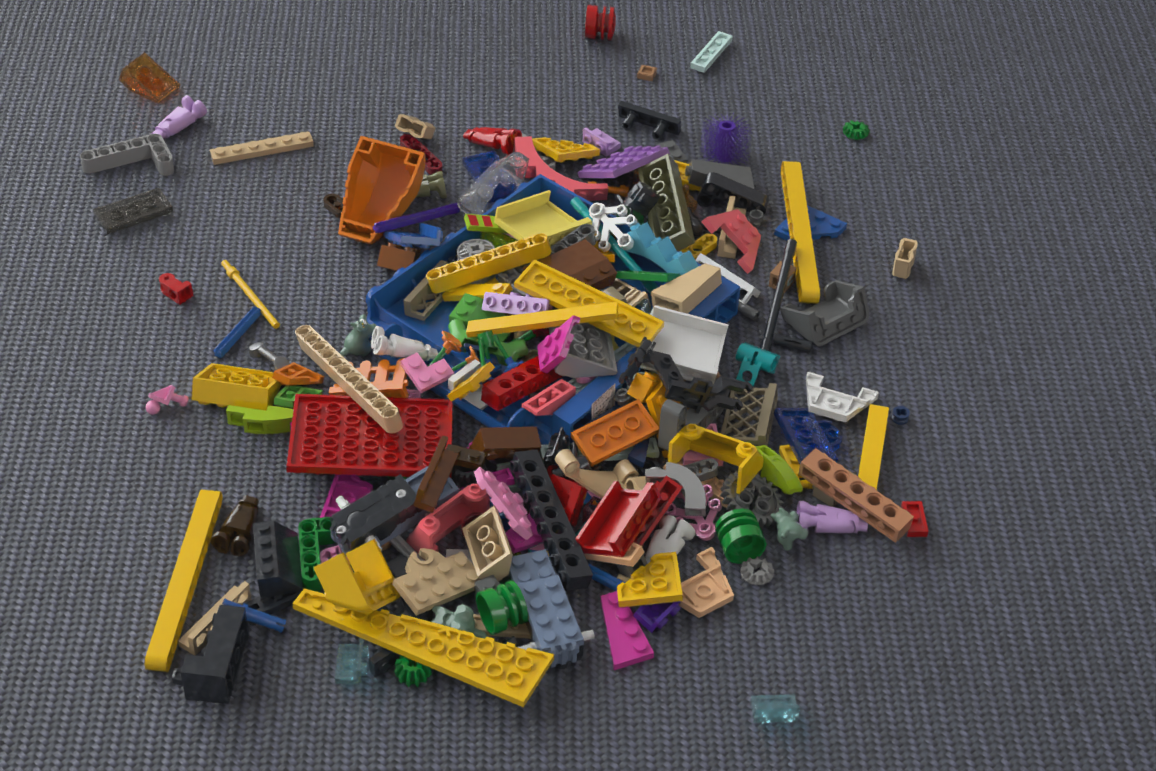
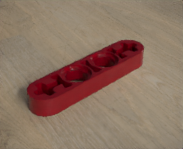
M404 134L400 137L401 147L420 150V152L426 154L428 160H425V171L428 174L432 175L439 171L443 172L442 162L414 136Z

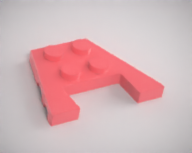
M738 209L706 217L702 224L711 234L719 227L727 234L744 254L737 263L747 274L750 273L754 268L761 234L757 228Z

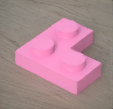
M418 353L401 360L400 364L420 393L448 380L454 374L445 359L427 367Z

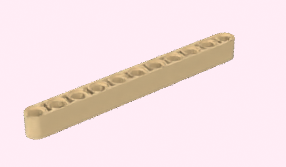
M302 325L295 330L300 348L386 432L396 433L403 428L398 408L309 325Z

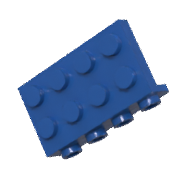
M419 223L418 233L385 231L383 237L387 238L388 242H393L397 245L412 247L414 245L419 248L430 249V245L440 246L443 232L440 227Z

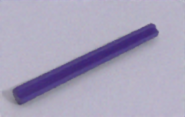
M456 202L374 223L373 230H375V233H381L459 213L461 206Z

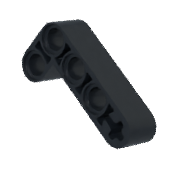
M708 173L700 187L697 203L702 207L710 206L714 198L728 203L730 196H735L734 206L746 209L747 212L760 210L763 212V215L766 213L769 201L766 194L718 173Z

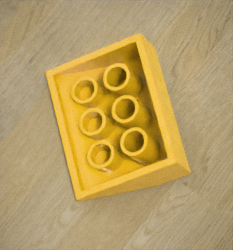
M211 363L193 377L192 400L198 401L199 404H217L218 407H228V405L266 411L268 405L273 406L274 397L278 394L282 384L272 378L274 372Z

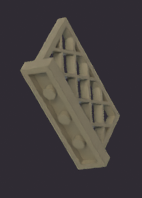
M769 383L768 388H753L751 393H747L746 389H744L743 393L731 390L729 398L738 399L735 396L736 394L745 395L739 398L743 403V407L740 411L736 412L726 409L721 434L726 435L733 431L736 435L732 436V438L749 442L752 445L768 446L778 402L777 384ZM756 395H764V397L758 400L755 398ZM750 399L753 403L746 406L744 402ZM757 406H758L759 408H761V409H760L759 411H757V412H753V411L751 410V409H753V408H755V407H757ZM746 412L750 414L744 419L740 416ZM736 418L739 422L732 425L729 421ZM754 419L758 421V423L752 426L748 423ZM743 425L747 427V429L741 432L737 429ZM752 432L755 434V438L746 437V435Z

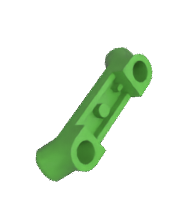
M454 319L449 323V332L460 340L462 352H467L464 348V343L479 346L478 337H467V328L463 320ZM522 338L509 343L499 340L508 356H511L514 362H517L519 358L529 353L526 343ZM494 341V346L488 347L489 354L496 355L499 364L507 366L504 361L505 357Z

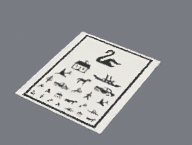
M615 384L592 403V419L615 406Z

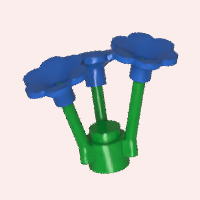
M492 330L477 334L481 367L489 362L493 364L488 347L494 346V341L505 357L504 361L507 364V368L502 373L524 363L523 360L514 362L512 357L508 356L499 341L498 335H493ZM494 363L495 368L490 373L502 369V365ZM490 377L485 382H480L479 384H484L494 378Z

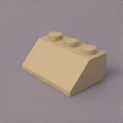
M493 506L462 528L477 576L484 579L494 575L499 582L509 575L513 554L498 510Z

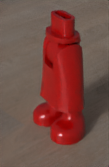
M490 127L468 129L463 135L464 139H468L469 142L495 149L501 147V151L506 155H510L513 152L515 137H523L519 129L507 130L505 128Z

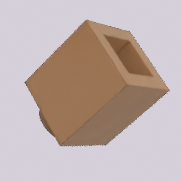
M782 261L770 273L769 287L776 289ZM792 265L784 293L795 281L796 267Z

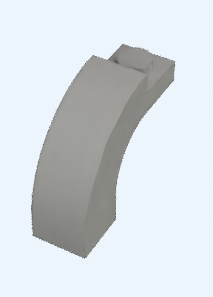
M666 462V470L659 467L645 469L646 483L655 484L657 480L661 482L667 475L683 487L681 492L685 497V516H706L705 490L699 478L691 470L672 462Z

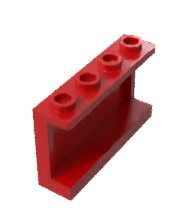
M614 481L576 537V541L580 544L583 553L624 557L662 498L655 484L647 482L643 490L623 489L618 481Z

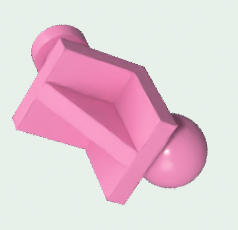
M170 385L149 393L148 397L153 400L147 402L146 411L152 415L157 414L160 411L159 402L168 405L170 400L180 403L179 406L184 407L187 405L189 398L186 395L181 396L173 393L176 387Z

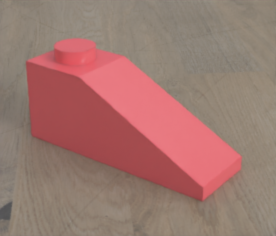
M560 379L522 403V407L536 416L553 415V412L576 395V387Z

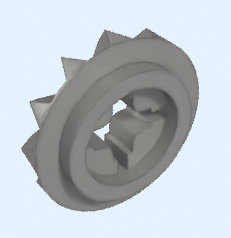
M758 556L755 559L749 557L746 562L742 563L740 571L743 579L754 585L766 584L772 580L774 575L772 563H768L766 558L760 560ZM761 568V571L758 570L754 573V569Z

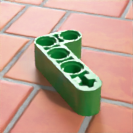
M331 517L305 519L299 523L303 589L320 592L322 589V585L313 567L320 564L319 546L336 543L331 537Z

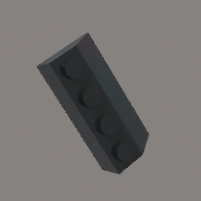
M276 521L254 523L256 573L260 597H273L274 595L302 592L303 584L297 532Z

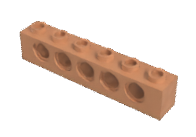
M815 448L801 461L798 473L800 476L895 543L910 529L913 515L895 504L890 498L879 493L874 487L869 486L857 475L846 470L841 464L833 461L825 453Z

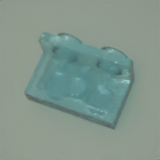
M359 638V644H338L335 684L362 685V677L367 675V662H364V658H368L369 645H365L364 639Z
M795 694L751 696L750 703L753 723H789L798 721L800 708L796 704Z

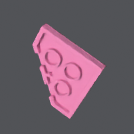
M479 467L474 471L477 484L482 490L486 489V492L491 497L490 501L500 513H504L505 517L509 520L508 524L524 539L528 540L533 534L530 528L531 523L526 515L527 511L523 506V498L518 493L514 494L504 482L500 483L490 471L486 472Z

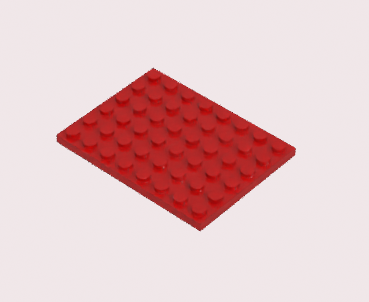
M295 394L286 472L357 476H399L401 474L402 477H411L429 466L442 436L448 437L446 448L448 444L452 445V402L449 399L386 397L398 408L403 423V428L399 432L388 433L350 396Z

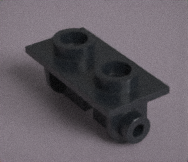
M563 427L560 428L559 433L551 435L548 445L549 450H546L543 457L546 466L556 464L560 468L555 462V457L560 451L568 449L570 446V438L565 433Z

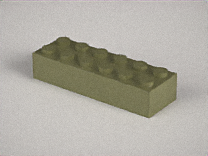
M666 154L638 168L640 181L656 190L660 196L658 202L648 213L649 225L655 237L663 239L669 236L677 251L694 244L695 239L677 163L669 154Z

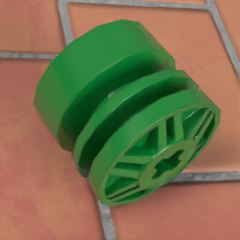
M743 508L734 509L722 515L716 522L715 531L726 559L731 563L742 564L749 557L755 559L765 551L766 540L756 516L751 510Z
M513 580L507 581L505 585L499 584L497 592L493 588L477 592L476 603L478 612L486 630L491 635L506 631L508 624L511 627H516L518 624L527 623V605L520 588Z

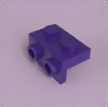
M682 601L642 605L633 616L652 633L657 627L662 629L669 621L667 619L669 615L674 617L681 609L679 604Z

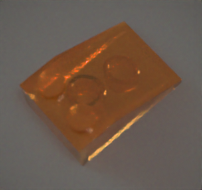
M145 52L125 66L119 77V81L130 91L157 104L180 87V84Z

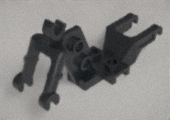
M647 337L642 339L640 346L635 350L636 352L630 355L628 368L625 372L621 373L618 379L620 384L626 381L627 385L630 386L633 382V376L639 371L642 363L649 362L654 366L666 388L665 398L678 401L687 408L695 409V413L698 414L702 407L710 412L716 407L733 410L736 406L737 410L740 411L743 407L742 401L720 396L719 394L727 389L743 393L744 389L747 390V393H751L753 389L752 384L749 382L719 376L714 384L712 381L696 377L693 378L690 384L685 383L671 355L654 351L656 342L652 344Z

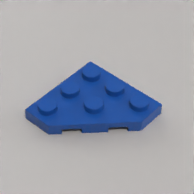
M807 205L812 240L820 239L821 236L837 238L846 229V222ZM787 218L774 232L775 236L786 241L790 239Z

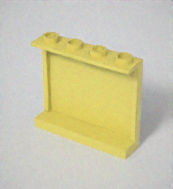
M548 190L497 207L494 223L517 240L544 233L547 235L551 247L583 224L592 225V220L588 217L578 221L549 201L551 191Z

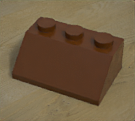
M537 427L480 428L469 449L487 453L488 460L496 458L510 460L513 459L515 452L538 450L539 452L542 448Z

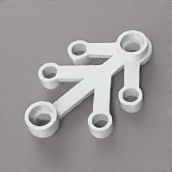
M602 203L592 204L589 212L590 217L593 219L592 226L594 227L595 234L597 233L595 239L598 241L601 238L598 247L603 252L610 249L611 244L608 242L611 231L618 238V245L623 250L632 249L634 246L633 238L629 234H623L616 225L627 224L631 227L637 223L635 216L628 215L624 217L628 213V209L623 204L615 207H605ZM617 213L620 217L608 218L606 215ZM600 220L604 223L602 235L598 231Z

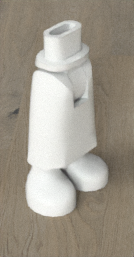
M376 326L374 328L371 348L374 349L375 355L407 358L418 353L423 361L434 360L438 355L437 349L431 348L429 344L424 346V343L421 341L404 338L396 334H391L389 339H387L382 327Z
M663 516L658 522L660 529L655 531L645 556L647 563L650 562V558L658 553L676 552L678 554L685 545L684 540H692L696 532L692 525L683 519H680L677 524L674 516Z

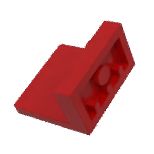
M552 474L550 479L571 526H576L588 490L576 482Z

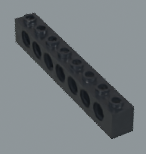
M538 450L515 452L512 461H510V470L516 477L517 486L523 493V500L529 507L530 516L537 525V532L542 537L544 549L548 551L551 564L555 567L557 575H559L564 591L588 588L593 573L580 544L576 541V535Z

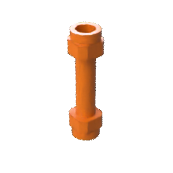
M595 181L588 182L589 184H597ZM620 185V187L608 186V193L627 197L629 187L626 185Z

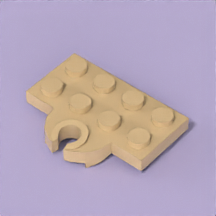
M422 548L418 554L426 561L419 560L417 553L413 551L405 566L407 574L394 579L392 585L417 616L431 610L434 606H440L475 591L474 582L481 580V578L477 576L475 567L462 551L445 558L433 549Z

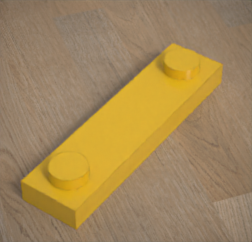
M510 283L465 284L445 291L442 294V298L444 301H460L464 294L467 293L484 299L485 292L510 294L513 289Z

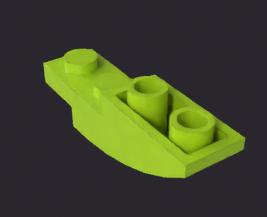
M228 405L226 409L228 424L243 426L244 433L278 434L291 432L290 422H292L293 409L268 405L266 411Z
M766 445L755 446L764 458L760 477H766L767 483L772 482V485L781 488L783 493L793 494L795 492H802L803 487L798 477L780 455Z

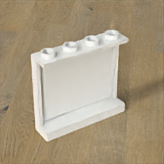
M654 306L652 316L664 321V327L652 341V344L656 342L653 350L671 355L683 379L692 381L696 377L712 381L714 384L728 324ZM649 362L642 363L640 368L656 372L654 366Z

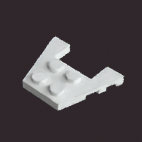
M807 372L808 412L815 413L818 416L847 422L878 399V391L862 387L858 397L821 387L824 376Z

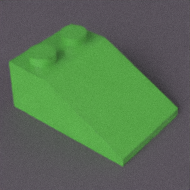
M465 293L449 315V323L454 319H461L467 328L468 321L503 317L506 315L482 310L483 299ZM511 332L497 334L499 340L505 342Z

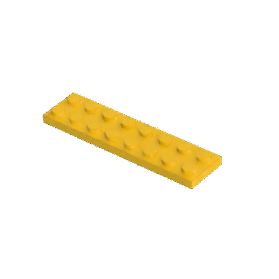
M535 259L514 282L515 288L535 298L548 299L550 301L549 304L558 309L617 302L619 307L617 319L588 323L636 347L640 346L644 337H647L652 342L664 327V321Z

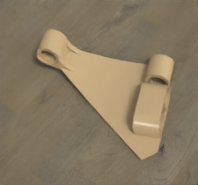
M569 449L560 451L555 457V462L567 477L575 480L600 498H603L614 481H618L623 489L643 490L646 485L645 476L638 477L637 470L627 459L619 461L613 471H592L580 469L578 460Z

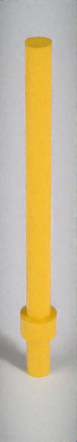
M223 260L221 265L226 270V274L230 279H234L253 304L261 309L260 312L272 327L277 329L280 323L241 278L239 271L234 266H231L227 260Z

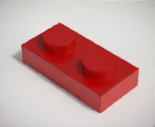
M902 501L901 508L914 516L911 527L906 532L907 537H928L929 531L922 501Z

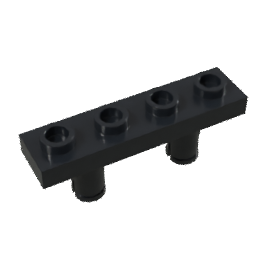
M620 101L618 104L619 117L625 118L622 123V127L625 130H630L633 124L638 122L655 128L652 132V137L656 140H660L665 131L675 135H679L681 132V119L624 101Z

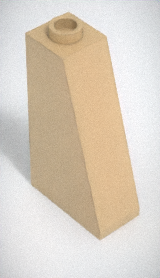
M704 263L654 289L651 292L653 308L654 306H659L688 314L722 284L721 269Z

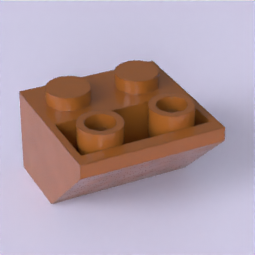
M388 242V246L381 245L377 266L396 271L402 267L407 268L419 259L421 250L405 247L404 249V246Z

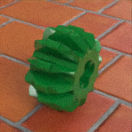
M400 655V659H396L395 675L396 678H399L401 684L406 683L408 687L411 684H415L418 687L419 682L426 684L427 678H430L432 674L430 667Z

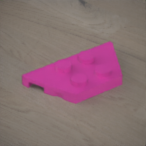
M573 315L538 344L540 371L548 373L566 359L570 344L574 338V334L570 332L573 326L579 324L580 317Z
M335 474L320 518L331 517L341 510L336 502L339 496H343L345 500L352 504L372 492L373 485L362 481L356 475Z

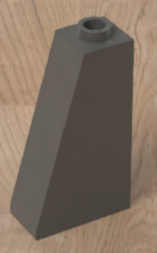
M691 159L689 166H686L685 169L688 183L701 187L707 174L715 172L754 189L751 167Z

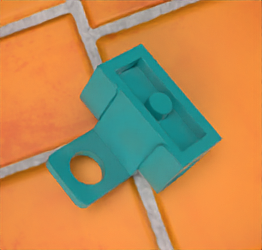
M741 343L735 357L736 361L742 363L736 380L745 381L742 375L748 370L752 373V379L748 382L754 387L760 370L770 374L775 373L780 355L748 343Z

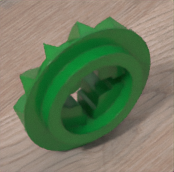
M851 120L850 123L847 122L843 126L844 135L851 139H864L869 135L870 130L864 122L860 123L858 120L856 122Z

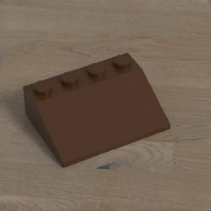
M586 239L539 260V262L597 290L614 284L617 275L608 258ZM549 304V307H548L549 310H557V309H558V308H556V307H554V306H552V305H550V304Z

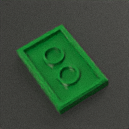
M629 270L617 271L616 278L670 282L681 275L677 273Z

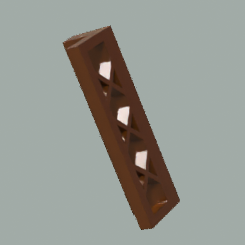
M442 436L420 483L413 505L431 513L435 510L458 457V453L445 449L448 441L446 436Z

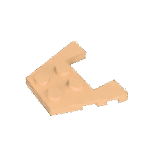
M713 547L697 554L696 560L704 567L705 571L681 583L683 601L679 606L698 618L733 601L734 598L728 580L721 570V564L716 559Z

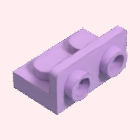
M588 128L583 129V142L599 148L600 153L607 157L621 148L619 141L598 128L593 131Z

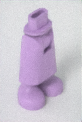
M186 95L181 100L183 108L178 106L155 127V131L152 134L156 133L160 134L162 138H169L194 123L196 119L205 116L207 109L200 100L194 102L191 97Z
M798 501L796 512L799 515V520L797 523L801 524L802 528L808 529V527L815 526L816 533L867 532L868 523L849 510L821 504L812 506L805 501Z

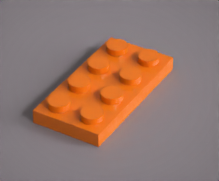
M637 399L571 432V438L581 453L587 457L592 467L659 433V427L641 401Z

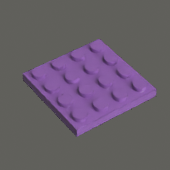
M660 145L655 147L638 146L635 148L630 146L625 148L622 153L616 152L611 154L608 159L602 158L597 160V163L594 165L588 164L583 166V169L577 173L579 178H616L670 153L668 147H661Z

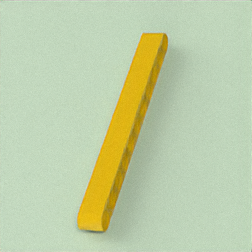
M782 161L781 179L790 239L797 241L793 264L796 267L795 278L799 303L818 304L820 288L801 163Z
M201 489L145 656L146 670L169 672L221 509L223 499L221 491Z

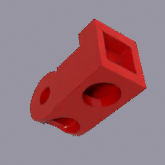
M164 273L159 276L161 292L179 305L194 296L192 284L186 280L182 283L171 273Z

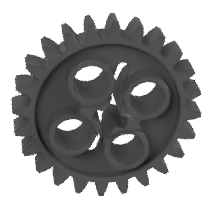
M735 471L734 474H730L720 489L722 491L720 496L724 498L722 503L728 504L726 510L748 509L755 514L760 528H763L764 525L766 527H769L771 524L774 525L775 521L772 519L771 514L777 513L779 508H783L784 502L779 500L782 495L776 494L778 489L771 487L773 483H766V477L760 479L757 473L741 494L736 493L738 472Z

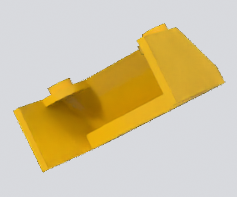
M696 424L684 426L669 442L668 462L677 464L690 449L739 466L736 491L738 494H741L763 467L764 458L751 443L711 431Z
M375 539L346 553V556L343 552L313 567L325 591L326 600L333 605L369 614L400 598L399 592L392 585L394 577Z

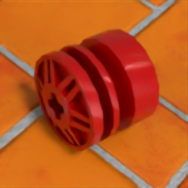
M587 5L585 38L595 39L597 32H600L601 40H604L605 33H608V40H612L616 26L615 7H610V13L607 14V6H604L602 13H599L598 6Z

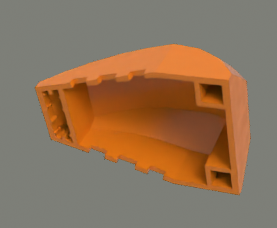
M360 136L347 169L348 177L345 183L346 191L345 197H343V211L341 212L338 231L339 236L371 245L377 242L384 232L375 233V230H373L374 223L401 217L417 196L423 180L426 154Z

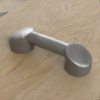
M262 342L254 343L248 348L249 355L252 358L266 357L274 363L275 370L289 365L286 358L276 356L264 348Z

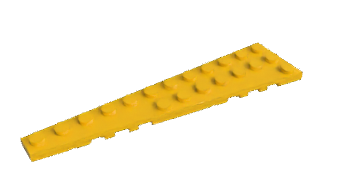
M303 589L293 602V609L523 708L554 661V654L532 648L525 650L515 647L513 643L507 642V644L495 642L494 638L486 637L484 639L476 637L471 632L460 631L456 628L403 614L401 617L390 614L388 610L381 609V611L375 610L369 614H364L329 603L323 593Z

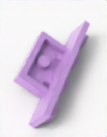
M485 292L482 310L514 315L548 311L550 301L548 299L535 298L529 294L521 296V294L510 292V295Z

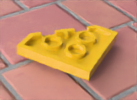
M546 137L532 139L537 151L543 152L547 157L555 159L556 162H565V160L577 161L579 158L592 159L593 156H600V149L591 144H574L573 141L560 140L559 142Z
M667 552L653 555L650 558V562L646 566H640L633 572L631 578L626 583H620L617 586L619 607L683 601L677 553Z

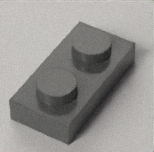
M673 140L658 144L661 147H668L669 155L673 160L687 163L688 159Z

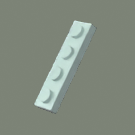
M718 31L690 63V68L705 73L732 42L733 36Z

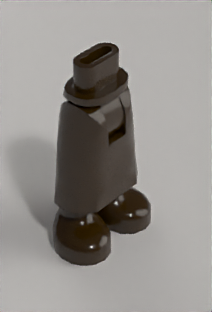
M246 495L242 500H239L223 523L220 531L214 533L211 538V544L216 550L225 554L229 551L231 544V554L233 556H243L248 553L250 548L249 541H251L254 533L253 524L256 523L259 510L258 498Z

